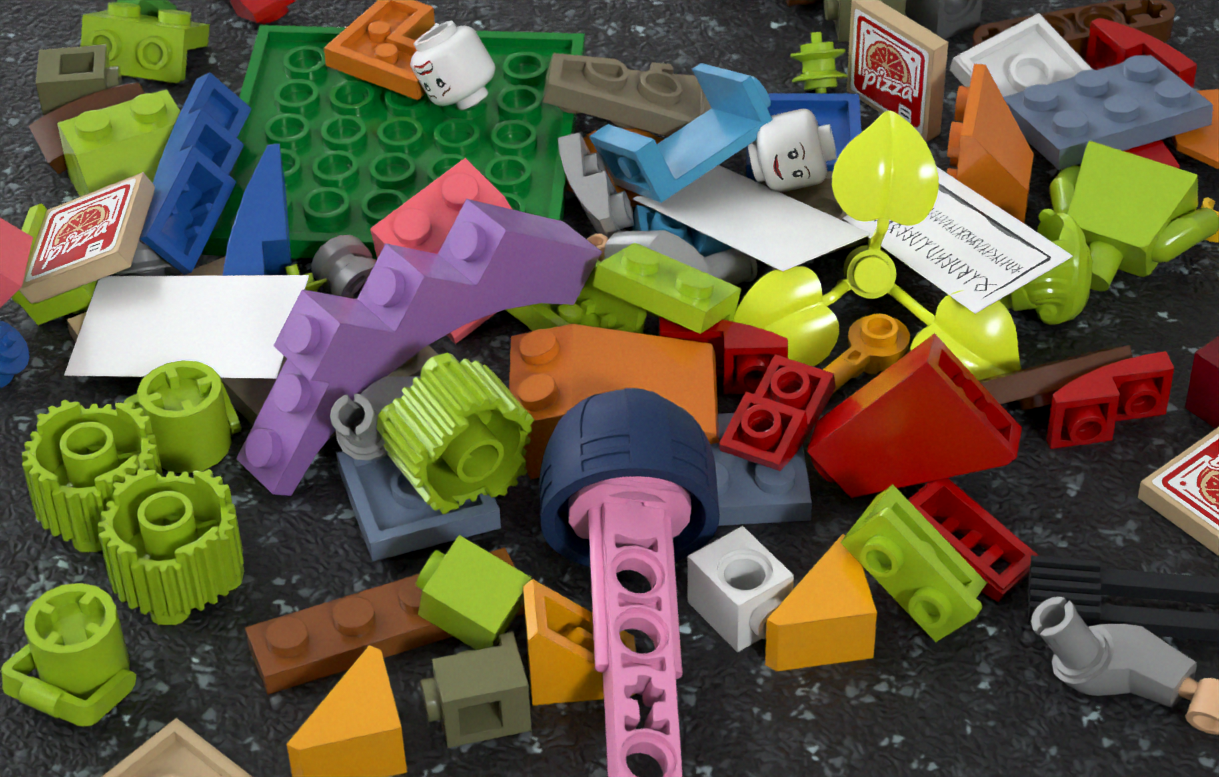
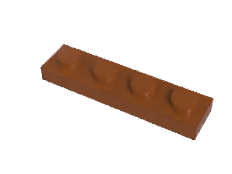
M505 547L489 552L515 568ZM419 574L245 627L249 649L268 695L348 670L369 645L381 650L383 658L452 637V635L418 615L422 590L416 587L415 584ZM524 604L516 616L525 614Z

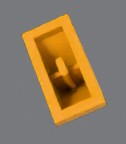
M842 534L767 618L765 666L775 671H785L871 659L874 657L877 611L863 566L840 543L846 535Z
M534 579L530 580L523 586L532 706L604 699L603 672L596 671L593 613ZM624 630L619 632L623 644L631 651L636 652L634 636Z
M369 645L287 743L292 777H390L407 773L402 727L381 650Z

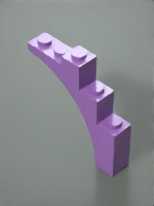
M466 199L438 254L385 243L357 299L301 290L273 345L287 360L236 459L272 494L292 496L314 457L336 430L332 425L330 415L334 403L339 398L348 394L349 398L353 401L354 394H361L372 383L388 376L424 347L467 323L505 309L539 303L574 305L602 251L563 221Z

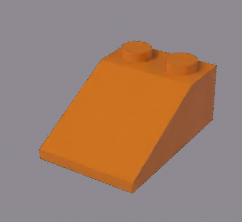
M578 324L538 329L529 333L511 336L509 391L534 418L533 423L530 425L532 432L528 434L531 442L524 446L527 453L523 456L526 460L525 468L530 479L540 478L541 464L548 441L559 420L572 407L592 395L624 390L625 388L652 391L670 400L694 417L702 427L710 444L719 443L716 360L713 345L710 343Z

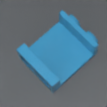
M700 63L692 70L711 106L710 110L658 144L652 138L610 124L605 125L589 137L597 152L601 155L604 165L615 185L662 203L757 140L759 129L773 120L767 109L770 107L771 101L766 89L753 76Z

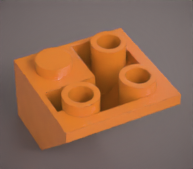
M974 63L970 87L958 86L954 121L960 122L952 121L947 152V157H951L950 167H957V169L948 168L947 174L1025 224L1034 154L987 66Z

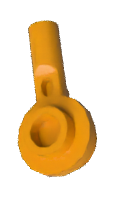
M872 314L856 320L848 332L849 349L823 369L834 373L836 386L834 392L851 378L858 377L863 372L877 374L901 359L909 349L910 333L901 321L886 314Z

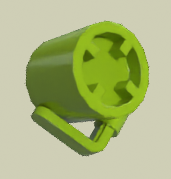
M175 361L151 370L141 380L137 390L138 394L126 398L123 403L126 404L131 401L134 403L135 409L142 408L144 415L149 416L152 431L155 434L161 468L167 471H174V473L204 471L218 464L228 454L232 443L231 435L241 432L238 416L219 374L212 367L199 361Z
M84 583L61 585L46 591L32 603L25 615L24 630L28 644L2 665V690L5 694L18 699L27 706L55 718L64 719L75 725L91 726L97 723L132 691L136 682V674L129 670L130 660L116 605L111 596L98 586ZM36 668L38 678L27 676Z

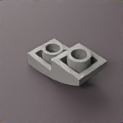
M580 132L558 138L560 157L568 181L596 232L610 238L614 233L626 231V227L633 226L634 216L630 200L625 191L617 193L606 172L601 155L598 152L590 153Z

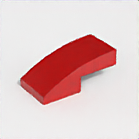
M1102 18L1091 21L1086 63L1093 70L1123 63L1133 56L1152 55L1189 86L1194 87L1197 64L1181 52L1146 33L1126 25Z

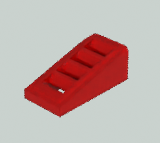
M943 478L930 481L908 499L987 582L981 591L985 595L999 602L1029 575L1031 555H1039L950 479ZM957 531L964 535V537L959 541L952 533ZM977 544L987 549L980 557L971 551ZM1002 558L1011 565L999 575L990 566L997 559Z

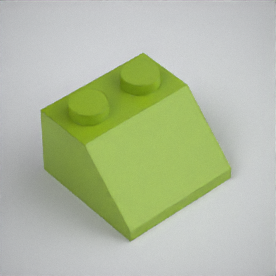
M167 89L156 93L142 94L133 100L104 109L86 111L78 117L57 123L68 176L80 197L142 172L153 183L160 159L181 112Z

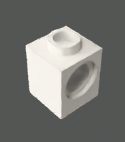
M741 526L688 556V603L736 652L741 651L760 639H766L767 618L793 590L794 575L746 528Z

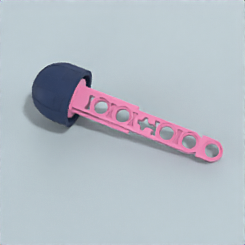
M625 388L624 390L595 394L582 400L572 407L556 425L546 446L540 469L541 530L548 544L560 555L578 564L591 567L596 671L603 672L608 777H637L630 771L626 762V757L632 753H643L656 759L661 766L663 777H682L676 679L682 677L675 562L701 549L717 530L720 513L716 466L709 440L702 427L690 413L655 392L638 388ZM622 570L639 572L649 581L651 590L646 593L630 592L619 583L616 573ZM625 629L640 630L651 638L655 650L644 654L633 652L623 644L619 632ZM633 693L642 695L644 705L652 707L645 720L644 729H636L640 721V713L637 700L630 698Z

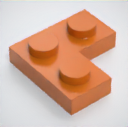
M378 0L324 47L326 66L418 100L426 92L411 69L410 62L412 56L417 51L414 42L435 26L434 7L415 0Z

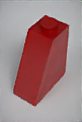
M934 333L816 421L807 452L811 455L812 463L818 473L828 482H836L853 498L884 491L892 484L896 488L1006 466L1017 458L1022 427Z

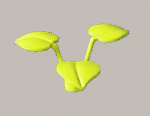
M893 111L883 112L869 127L852 139L839 154L834 165L832 189L834 197L842 210L848 216L858 221L869 222L877 220L876 229L869 239L868 245L854 249L847 256L843 269L845 278L839 280L830 292L822 295L820 281L811 269L804 266H795L785 271L775 269L761 277L749 289L738 305L733 318V322L754 326L788 338V359L814 367L830 355L839 335L838 320L827 306L835 303L851 289L859 296L869 299L879 298L888 293L928 325L914 337L910 351L935 333L977 380L1021 369L1016 327L1011 314L999 300L974 314L950 295H946L940 301L936 313L933 315L895 284L896 267L892 259L881 249V244L888 231L889 220L907 226L916 225L925 220L937 199L939 177L932 153L920 133L908 121Z

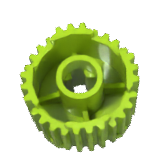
M450 353L431 357L422 367L421 379L418 377L412 379L413 385L410 388L404 387L401 390L404 395L401 398H395L393 403L388 404L380 411L377 416L376 429L385 441L383 446L388 452L389 457L433 510L437 511L439 509L442 514H447L450 510L458 509L459 506L465 503L466 499L474 502L481 493L484 496L488 494L491 498L499 494L505 496L508 493L507 488L509 486H516L518 484L517 477L527 473L525 469L526 460L523 457L527 451L524 449V446L531 442L528 434L532 432L530 425L533 423L534 418L487 365L484 364L482 366L477 360L471 363L468 359H463L459 363Z
M63 400L58 408L54 406L48 407V414L40 413L37 415L38 422L36 427L38 432H32L30 434L32 441L25 442L26 451L22 452V467L36 519L41 521L42 527L45 530L50 529L53 536L56 537L62 534L64 541L72 539L74 548L80 552H99L102 550L98 523L102 522L101 513L108 511L107 502L114 501L113 484L115 482L124 483V476L127 474L132 476L138 475L137 469L143 468L146 471L156 470L163 477L150 418L144 415L142 408L135 409V405L131 401L126 404L115 403L116 410H113L111 404H106L103 408H98L97 404H92L89 409H85L80 405V402L69 403L67 400Z
M143 468L137 469L138 475L132 476L127 474L124 476V483L115 482L113 484L114 501L107 502L108 511L101 513L102 522L98 523L99 539L109 582L113 592L118 593L119 600L121 602L128 601V606L132 610L140 606L141 613L147 614L149 612L150 618L154 623L158 625H177L188 618L192 608L202 611L205 609V603L216 604L218 602V595L226 596L230 590L242 584L244 558L235 505L232 504L228 484L223 485V479L220 476L213 477V471L210 469L204 472L193 471L194 477L191 478L188 472L175 476L174 471H170L166 477H161L156 470L146 471Z

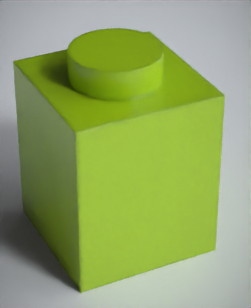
M459 535L446 555L436 550L420 572L415 584L416 587L422 590L418 615L476 650L495 647L500 642L499 634H504L523 606V586L531 580V577Z

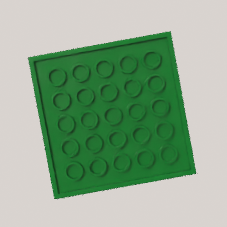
M260 25L239 96L252 109L237 137L244 146L229 174L237 182L202 251V255L226 256L228 240L244 191L267 145L280 144L286 182L291 259L314 258L319 248L330 239L340 235H352L359 238L372 254V259L377 260L370 228L464 158L504 195L513 210L563 221L568 178L560 157L558 138L574 134L577 114L565 112L556 105L543 102L547 71L553 53L585 56V34L476 31L495 64V73L492 79L485 85L488 95L475 105L459 110L455 103L447 106L434 104L426 93L416 100L326 66L324 47L347 27Z

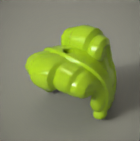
M1044 209L1038 216L1041 223L1038 226L1037 232L1073 255V257L1001 298L999 301L1007 309L1012 308L1013 311L1035 309L1037 317L1043 323L1053 325L1074 319L1086 306L1090 295L1093 260L1089 247L1086 244L1085 235L1077 222L1066 213H1055L1052 209Z

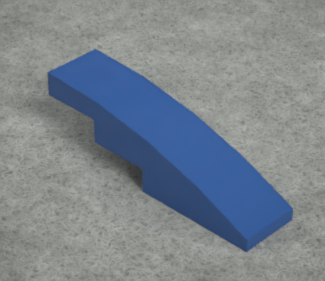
M210 72L196 79L175 122L153 181L155 190L140 235L141 241L183 275L192 273L237 182L229 174L244 146L237 137L252 109Z
M280 144L267 145L244 191L228 240L222 276L287 275L285 267L292 265L286 182Z

